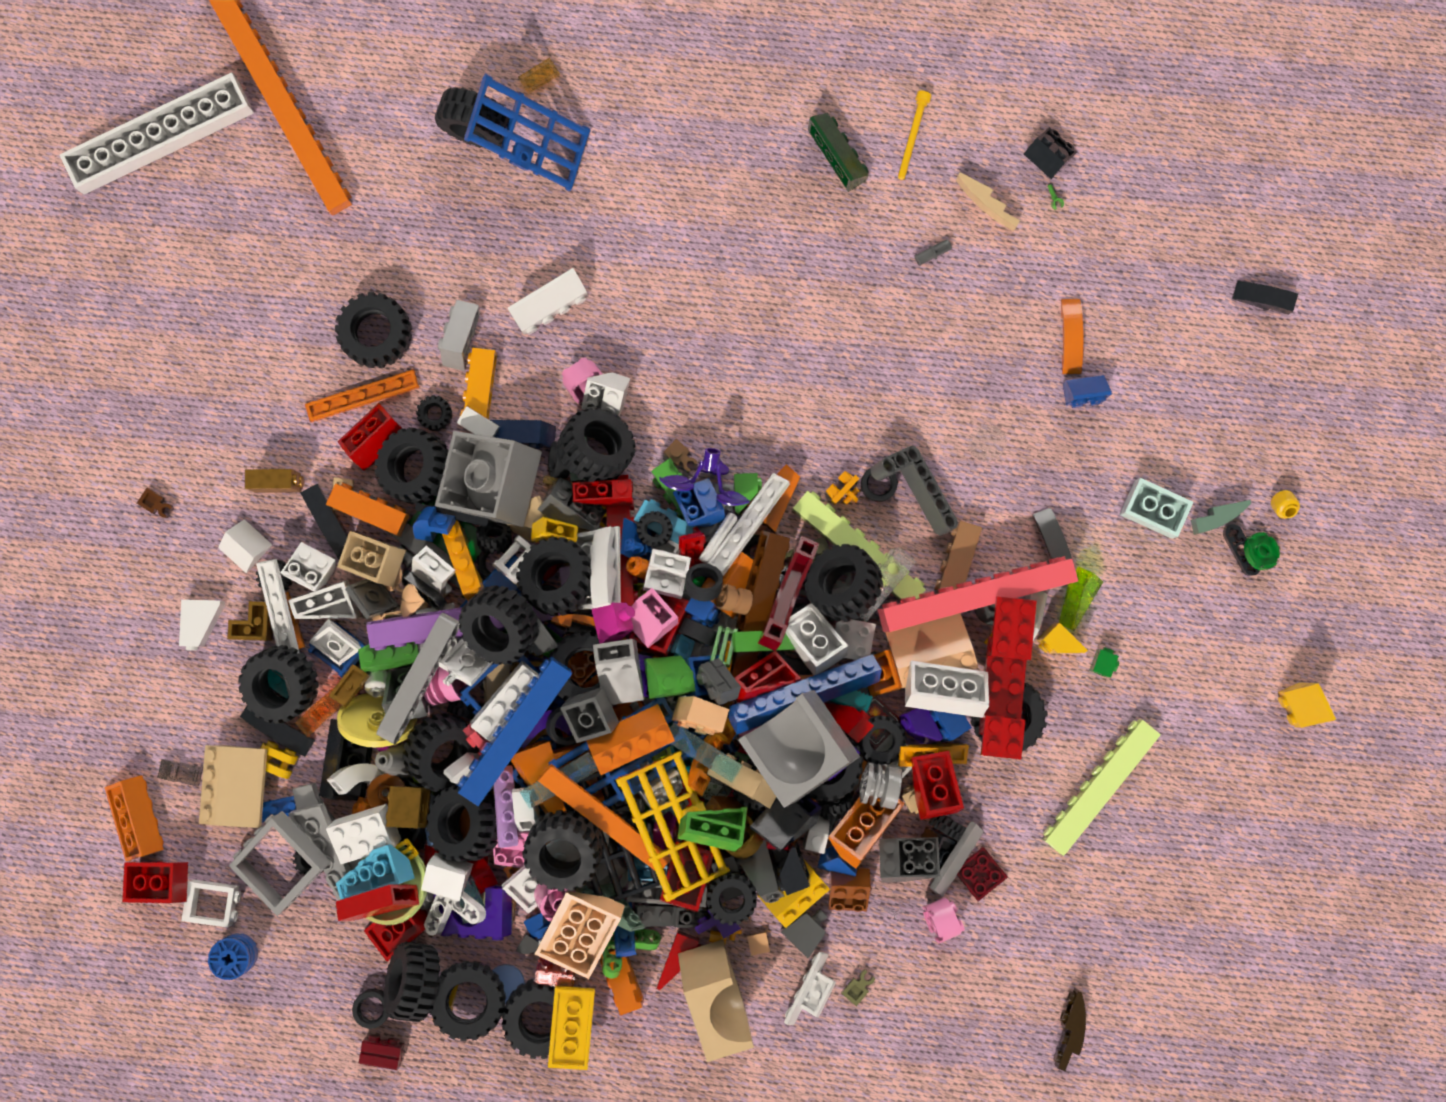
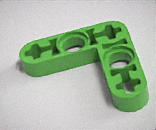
M649 929L635 930V936L637 937L635 941L636 949L655 950L659 947L661 935L657 931ZM611 937L603 952L602 971L606 977L616 978L619 976L622 968V957L617 958L616 954L613 955L608 952V949H615V941H612ZM611 962H614V964H613V969H614V970H611V967H610Z

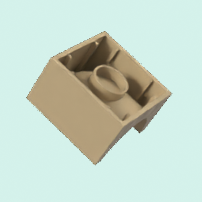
M722 939L678 953L683 992L707 1062L754 1048L745 1004L724 940Z

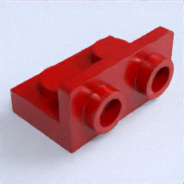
M697 526L693 527L692 534L679 536V555L691 558L689 568L703 563L699 557L704 551L706 538Z

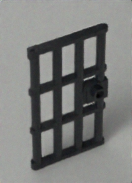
M620 767L609 771V773L619 769ZM595 771L575 782L583 789L588 788L587 780L597 777L599 781L606 776L605 774L600 775L599 771ZM609 785L601 789L605 800L612 796ZM563 801L566 812L568 810L574 811V808ZM628 803L616 807L615 804L609 807L617 815L619 812L630 810ZM632 813L630 817L623 819L638 830L636 823L632 821ZM598 828L600 832L599 837L603 840V857H601L599 864L605 862L616 894L608 898L618 901L661 885L655 870L649 867L653 881L642 885L631 852L620 844L622 850L610 854L604 833ZM623 855L634 885L633 889L624 892L612 860ZM595 873L590 881L595 895L603 896Z

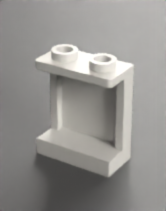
M425 546L413 557L411 573L445 597L452 591V587L447 583V580L455 574V569L429 547Z

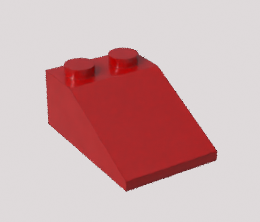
M949 751L911 758L915 800L920 820L954 814L964 809Z
M420 908L411 918L402 923L382 925L373 922L364 932L387 962L399 944L412 942L425 932L424 924L428 913Z

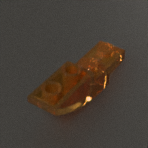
M365 683L357 694H359L365 688ZM333 689L318 700L295 722L307 737L311 736L341 708V704L329 697Z

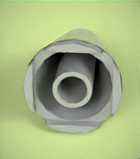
M405 742L379 752L375 758V764L379 770L389 775L398 776L402 781L413 778L404 765L403 751H406L404 749Z

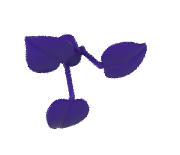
M715 448L705 449L704 460H700V464L697 466V471L692 479L681 475L659 477L660 481L671 489L688 491L694 489V484L692 483L696 481L700 471L714 474L718 478L720 494H717L716 499L719 502L730 506L750 503V500L740 493L734 491L725 492L723 490L721 475L728 474L729 468L721 461L720 450Z

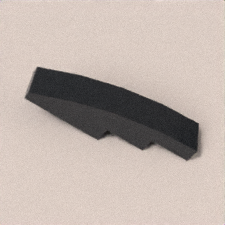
M315 484L300 493L327 542L340 560L348 534L333 508L326 505L327 499L320 485Z

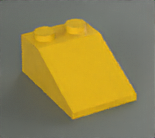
M1296 683L1278 692L1280 696L1278 701L1283 708H1286L1288 713L1287 720L1294 727L1303 728L1336 720L1319 683Z

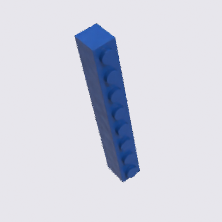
M871 654L729 706V721L736 735L762 726L789 707L796 700V697L802 693L815 690L824 703L878 683L882 669L874 655Z
M553 657L543 661L539 667L540 673L537 677L533 676L527 685L529 687L528 690L518 696L516 707L506 713L504 717L506 721L502 726H497L492 734L494 738L490 743L486 742L480 751L482 754L479 759L475 758L472 761L467 776L463 775L458 781V794L477 806L482 802L572 675L571 669Z

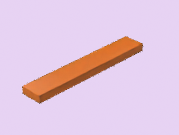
M412 369L306 403L305 407L309 420L312 423L418 389L420 386L415 370Z

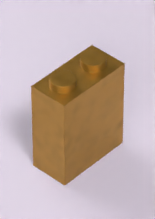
M245 469V489L254 493L301 492V488L304 487V477L293 469Z

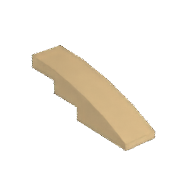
M960 172L956 182L967 196L990 217L1014 232L1020 220L1003 212L1006 204L990 196L993 189Z

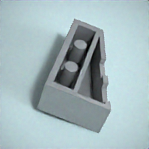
M456 300L455 305L451 306L449 312L450 320L445 323L444 337L440 338L438 343L443 366L465 371L464 359L466 354L470 353V348L468 347L471 338L474 337L480 315L479 305Z

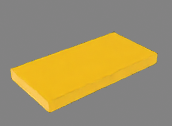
M555 986L548 1068L588 1070L595 995L594 988Z

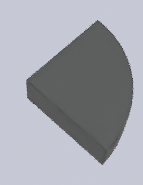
M526 933L516 952L522 954L533 953L537 950L539 941Z

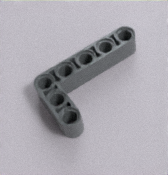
M909 446L887 456L871 467V474L878 481L900 471L902 472L937 535L943 536L958 526L956 516L920 451L915 446Z

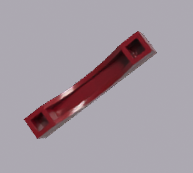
M801 536L795 545L758 644L774 651L781 645L788 628L793 607L815 557L819 543Z

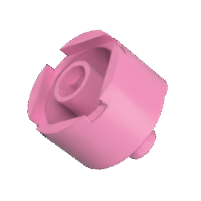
M584 357L562 372L563 385L575 402L581 404L588 377L602 375V372L593 361Z
M545 884L537 885L534 891V899L545 919L552 921L568 889L562 892L556 888L548 889Z
M942 898L922 907L925 910L923 915L931 933H936L937 937L934 939L938 944L960 935L965 930L962 921L957 919L955 914L957 908L953 901L949 902L948 899Z

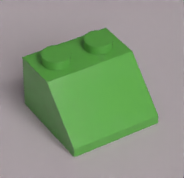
M757 473L734 474V492L740 493L751 502L762 489L761 478H758ZM749 503L735 506V513L740 515Z
M682 656L644 659L650 699L683 696L696 691L693 671Z

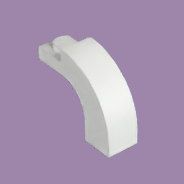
M356 764L339 769L327 781L340 795L349 792L359 782L370 784L375 777L387 773L379 770L376 765ZM388 789L382 791L383 796H387L389 793Z

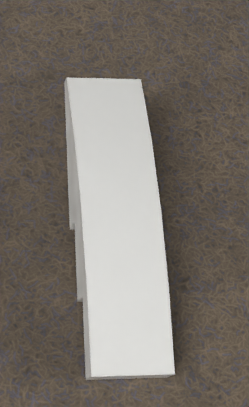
M611 526L594 531L590 565V587L593 608L611 605L617 571L613 568L616 550L612 547L615 530Z

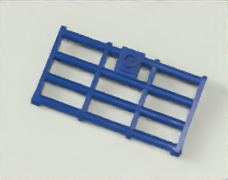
M484 74L464 140L467 142L472 141L498 154L500 158L508 159L510 164L524 171H533L534 175L537 176L539 174L565 187V190L571 191L590 128L558 114V111L550 110L525 97L524 93H518L493 80V77ZM489 86L516 100L513 110L485 97L487 87ZM482 104L510 118L507 129L480 116L479 112ZM521 104L549 117L547 127L545 128L520 115ZM555 121L580 133L579 144L553 132ZM518 122L543 135L541 146L514 133L515 123ZM476 123L504 136L502 146L500 147L473 134ZM551 139L575 151L573 162L547 150L549 140ZM510 140L515 142L512 152L507 150ZM534 152L538 153L535 164L531 162ZM544 157L570 169L568 179L566 180L542 168Z
M665 697L656 698L627 717L623 716L622 720L657 704L659 706L663 704L668 713L664 718L667 724L673 721V712L668 706ZM673 721L679 731L673 735L674 742L625 764L611 774L609 772L605 773L606 777L585 790L592 795L611 783L616 794L602 802L609 808L620 800H625L623 791H620L614 782L619 776L621 777L640 769V764L648 761L649 764L653 763L651 759L653 756L681 739H684L689 747L681 755L683 761L691 756L695 757L697 752L682 727L677 726L678 722ZM587 742L557 760H551L548 764H552L558 769L589 750ZM674 759L663 764L666 772L676 766ZM595 761L590 762L568 777L575 782L597 768ZM656 767L652 768L653 771L646 775L649 783L657 777L660 779ZM638 775L627 780L633 795L643 790Z

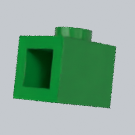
M1103 647V650L1097 649L1089 671L1106 678H1111L1113 671L1116 672L1118 669L1119 661L1117 660L1119 656L1114 654V650Z

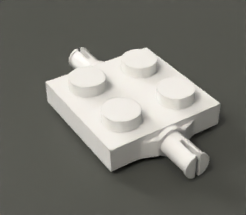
M461 639L439 661V666L449 672V675L443 679V683L450 686L455 679H459L472 686L494 662L489 663L484 661L483 657L479 658L476 656V653L467 647V642Z

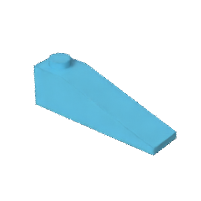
M389 844L372 850L353 870L342 877L336 883L342 900L386 885L400 884L415 877L409 859Z

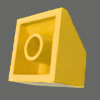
M1061 623L1051 624L1037 639L1040 643L1038 647L1044 653H1086L1088 651Z

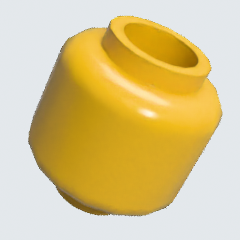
M1280 491L1271 499L1270 505L1280 518H1292L1300 509V503L1291 491Z

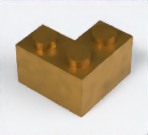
M249 601L248 621L228 620L227 639L272 641L273 630L266 602Z

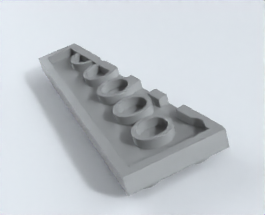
M324 803L291 811L289 813L290 819L331 861L324 869L326 881L332 888L337 900H341L336 883L351 869L348 862L340 864L326 831V828L332 822Z

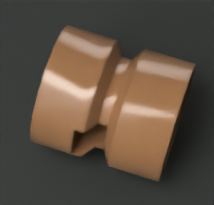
M728 584L722 585V591L716 598L718 609L732 610L734 613L746 615L749 612L753 601V595L750 590L736 589L735 586Z

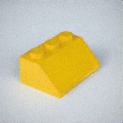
M805 859L804 861L811 877L810 887L790 895H786V892L783 891L784 897L779 898L774 903H766L757 893V896L785 928L830 890Z

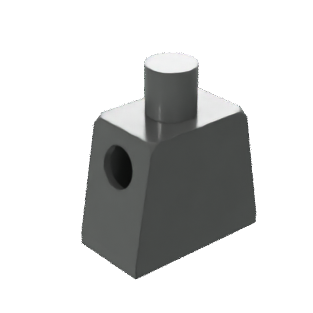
M821 909L813 916L805 911L787 928L782 927L780 930L793 945L809 958L826 933L821 924L828 916Z

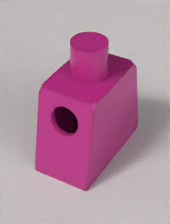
M611 603V605L592 609L599 644L621 641L633 630L631 618L635 616V610L633 607L628 606L627 603Z

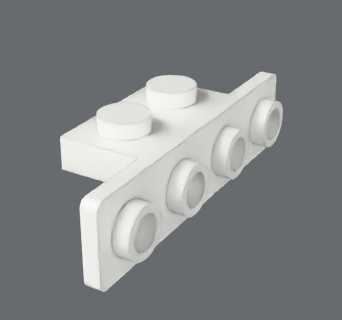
M819 952L813 957L812 967L804 975V983L801 989L796 992L792 1007L785 1014V1024L794 1025L802 1009L815 1017L820 1016L836 984V981L821 973L828 958L827 953Z

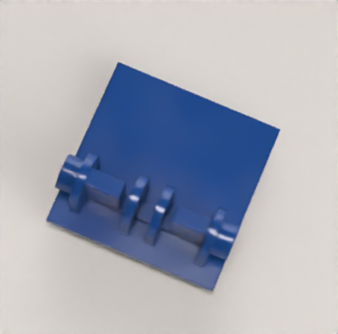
M623 518L620 554L628 558L639 556L650 561L651 546L646 545L640 540L637 533V524ZM647 529L648 534L652 536L653 532Z

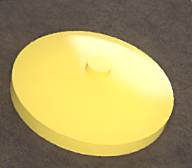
M365 693L354 697L346 708L341 706L337 714V726L344 738L352 743L366 747L395 745L376 734L385 716L382 707L383 696L373 697ZM417 718L410 719L396 744L406 740L409 733L415 730Z

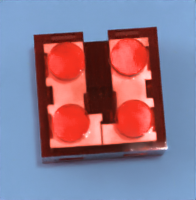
M540 957L536 967L534 983L548 986L574 987L577 974Z

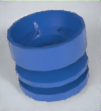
M235 933L219 940L212 946L208 954L210 970L216 977L222 980H233L242 976L254 967L258 959L256 943L251 937L240 933Z

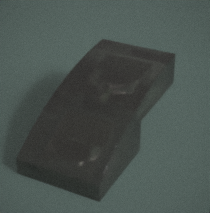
M161 759L157 778L199 786L203 767Z

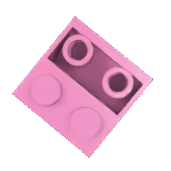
M653 588L648 590L631 606L635 610V616L631 618L633 624L632 631L647 648L678 624V616Z
M517 828V846L499 848L497 844L493 848L494 864L517 868L523 867L525 861L523 858V846L530 831L519 832Z

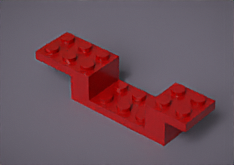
M996 597L992 636L988 637L985 672H988L989 707L983 717L980 718L979 734L982 735L980 755L1022 760L1025 720L1021 719L1026 662L1031 660L1037 604L1035 600Z

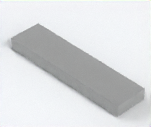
M972 821L940 869V877L935 878L930 885V888L942 897L984 832Z

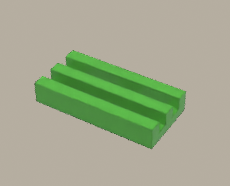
M718 626L710 662L716 659L721 635L724 633L719 659L726 667L730 668L733 656V638L731 639L726 662H723L729 635H732L733 632H738V629L731 630L729 627L723 628V626Z

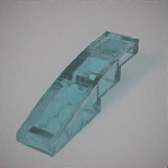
M674 722L670 727V731L675 741L670 744L733 783L743 765Z

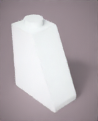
M181 600L179 646H186V650H198V647H204L225 607V601Z
M819 815L817 823L805 832L803 840L804 849L822 854L825 853L829 836L830 821L828 818L825 820Z

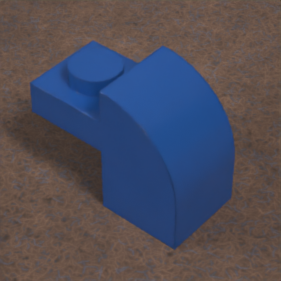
M436 507L422 509L413 525L415 539L433 542L438 533L448 535L456 522L455 516L437 513Z

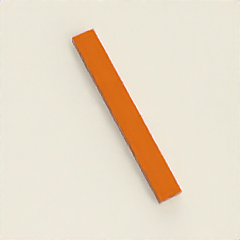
M550 764L537 778L538 782L655 870L652 862L650 863L648 860L649 855L642 837L633 826L554 765ZM653 843L657 854L664 851ZM669 854L659 859L662 867L664 868L672 860Z

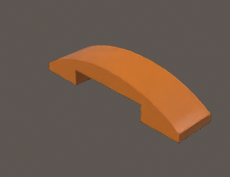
M1061 299V318L1063 319L1062 374H1082L1083 315L1081 300Z
M559 615L552 617L551 620L552 624L569 629L572 621L596 629L594 618L586 615Z
M728 718L726 719L723 732L715 733L714 735L708 734L693 759L688 777V786L699 796L703 795L711 780L707 776V772L716 755L720 752L723 744L730 745L735 735V731Z

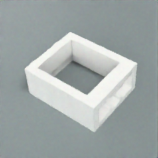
M194 879L188 881L187 902H184L181 921L220 927L232 926L238 917V911L235 910L236 904L239 903L241 898L239 886ZM200 889L228 892L224 920L195 916Z

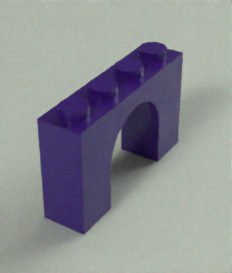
M502 886L485 888L486 917L484 921L478 924H471L452 909L441 936L458 934L459 938H467L469 935H474L475 939L492 937V940L495 941L504 940V937L512 935V897ZM440 904L439 911L441 914H443L444 908Z

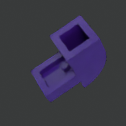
M708 910L711 917L706 915L697 920L698 924L695 929L699 935L716 925L724 939L740 930L742 925H737V923L733 925H728V923L722 924Z

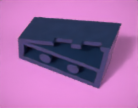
M490 420L500 426L494 438L513 440L534 449L550 448L552 442L555 441L556 426L542 420Z

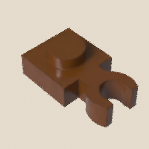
M150 488L145 489L136 503L152 514H155L158 510V514L167 519L169 516L164 513V510L166 508L174 510L172 505L163 504L165 498Z

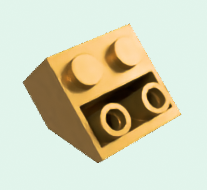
M390 786L386 827L427 828L431 790L424 787Z

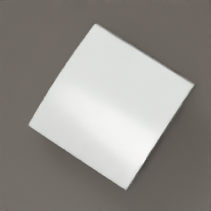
M652 549L643 590L648 591L653 588L658 594L681 599L691 558Z

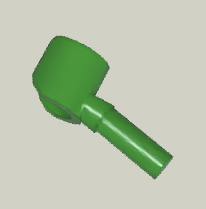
M1052 184L1048 185L1047 187L1053 200L1051 202L1052 209H1057L1056 201L1060 203L1062 208L1064 201L1057 197Z

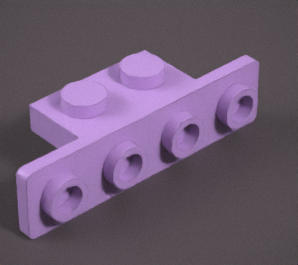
M506 766L494 783L499 848L518 845L517 825L514 819L512 789H514L512 766Z

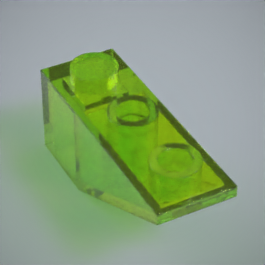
M1079 566L1076 569L1078 582L1068 584L1059 623L1073 631L1077 628L1103 584V581L1097 575Z

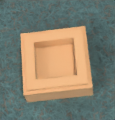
M766 932L747 935L751 956L770 952Z

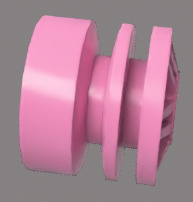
M439 666L424 693V697L432 706L448 703L449 701L461 700L460 697L462 696L459 690L466 683L455 679L450 686L445 685L443 679L449 675V672Z

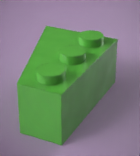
M408 642L403 647L389 645L384 650H375V648H370L368 644L358 650L360 667L365 673L412 665L419 653L418 644Z

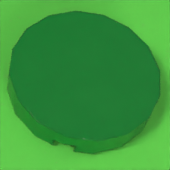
M1265 532L1252 534L1244 544V553L1247 561L1258 570L1273 568L1277 565V559L1280 558V550L1276 540L1272 536L1266 535L1267 533Z

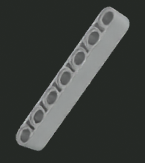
M445 613L440 614L379 725L376 733L378 736L393 744L399 741L439 667V661L447 653L459 630V620Z

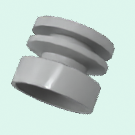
M868 762L860 780V803L866 804L869 799L870 805H874L879 797L881 807L895 809L900 795L902 769L888 766L885 773L882 774L880 764H877L874 770V764Z

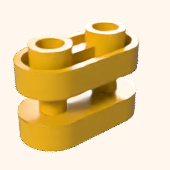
M268 740L267 743H262L261 748L267 749L266 771L278 777L290 779L293 771L288 769L289 764L296 765L299 758L296 752L289 748H285V750L278 748L279 744ZM271 757L281 760V765L271 762Z

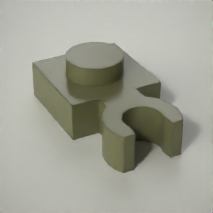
M866 969L861 971L858 981L853 977L841 991V994L856 1007L869 992L866 986L871 985L875 981L874 976L869 980L864 979L867 973Z

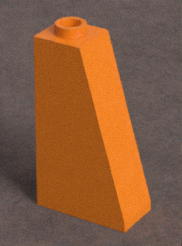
M541 740L527 745L524 749L522 747L519 748L511 762L527 787L532 788L536 801L545 814L549 812L555 814L556 810L566 811L562 799L538 782L537 778L549 766L548 762L554 759L550 741Z

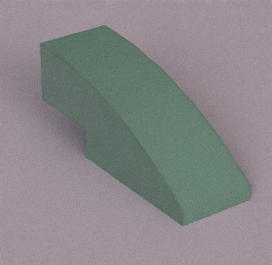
M1251 500L1209 508V516L1191 520L1193 534L1207 532L1230 522L1251 504Z

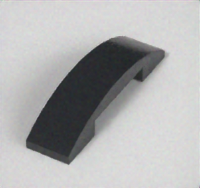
M248 705L245 707L240 715L243 720L290 750L304 757L307 755L315 739L285 722L275 724L274 721L271 723L265 722L264 718L259 719L254 716L255 713L247 709Z

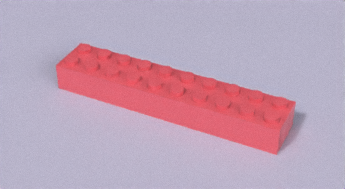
M1065 556L1049 559L1048 564L1046 561L1030 564V569H1028V566L1012 569L1011 574L1007 571L993 574L994 578L992 579L990 576L975 579L974 584H972V581L956 584L957 588L955 589L951 586L937 589L938 593L936 594L934 591L919 594L920 598L918 599L915 596L900 599L901 603L899 604L896 601L884 603L882 608L877 609L883 632H892L995 604L997 596L1018 598L1078 582L1073 560L1066 559Z

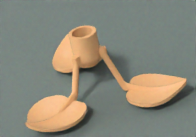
M401 566L394 586L385 585L388 591L396 589L402 593L400 610L375 616L371 621L383 620L388 616L397 614L409 617L415 611L427 608L428 603L419 595L414 585L408 584L404 590L399 587L402 581Z

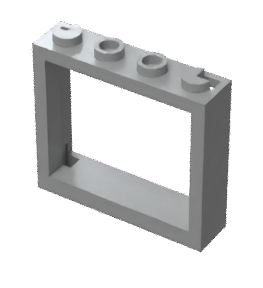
M283 811L275 816L271 814L264 821L266 825H262L254 832L255 837H251L244 843L243 846L245 848L243 850L240 849L233 856L234 861L229 865L276 916L284 912L331 862ZM273 827L312 867L284 898L245 859Z

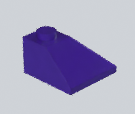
M910 708L899 715L901 726L906 730L907 734L921 744H929L943 739L929 710Z

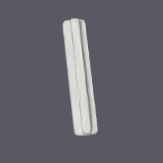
M731 512L727 514L700 555L699 559L701 562L707 564L736 523L737 516Z

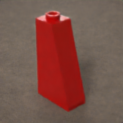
M400 884L386 885L336 901L338 921H355L419 905L417 885Z

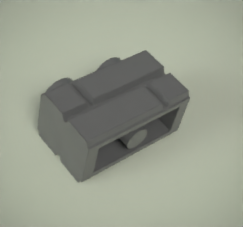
M719 658L712 660L710 663L706 662L700 665L697 680L700 685H704L707 689L710 699H714L720 706L738 698L741 686Z

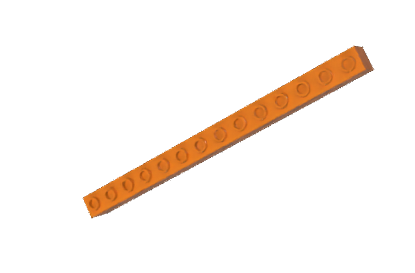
M209 0L327 210L333 216L351 206L352 204L349 200L352 198L347 188H342L340 183L343 180L338 172H333L331 167L334 165L329 156L325 157L322 153L325 150L320 140L316 141L313 137L316 133L310 124L307 125L304 119L307 117L301 108L297 109L295 105L298 102L292 92L288 93L286 80L283 76L279 77L277 64L274 60L270 61L268 58L271 54L266 45H261L259 42L262 38L256 28H251L250 24L253 22L247 12L243 14L241 8L244 6L241 1Z

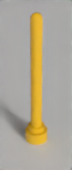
M917 91L915 98L917 109L898 174L900 180L906 177L924 108L930 103L932 94L926 91Z

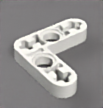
M464 891L461 897L465 902L464 908L460 906L459 901L436 895L425 920V931L428 935L442 933L452 909L469 923H480L486 917L485 908ZM440 904L444 908L443 914H441L439 911Z

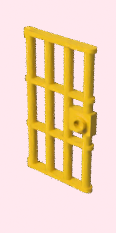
M681 750L629 774L619 776L616 779L618 787L621 786L632 813V821L636 823L648 852V860L650 863L652 862L660 881L666 902L730 871L729 867L725 865L719 848L709 846L719 870L708 875L696 843L685 840L675 845L661 810L670 806L674 810L679 825L680 819L688 812L706 811L704 803L699 801L697 793L688 786L689 774L681 757ZM672 759L676 763L687 793L676 797L663 763ZM655 767L669 798L668 802L658 805L645 773ZM637 775L651 807V810L640 814L627 782L628 779ZM690 797L692 805L682 810L679 802ZM653 814L668 848L658 854L643 821L644 818ZM685 846L689 847L701 879L690 883L677 851ZM670 854L683 885V888L672 892L659 860Z

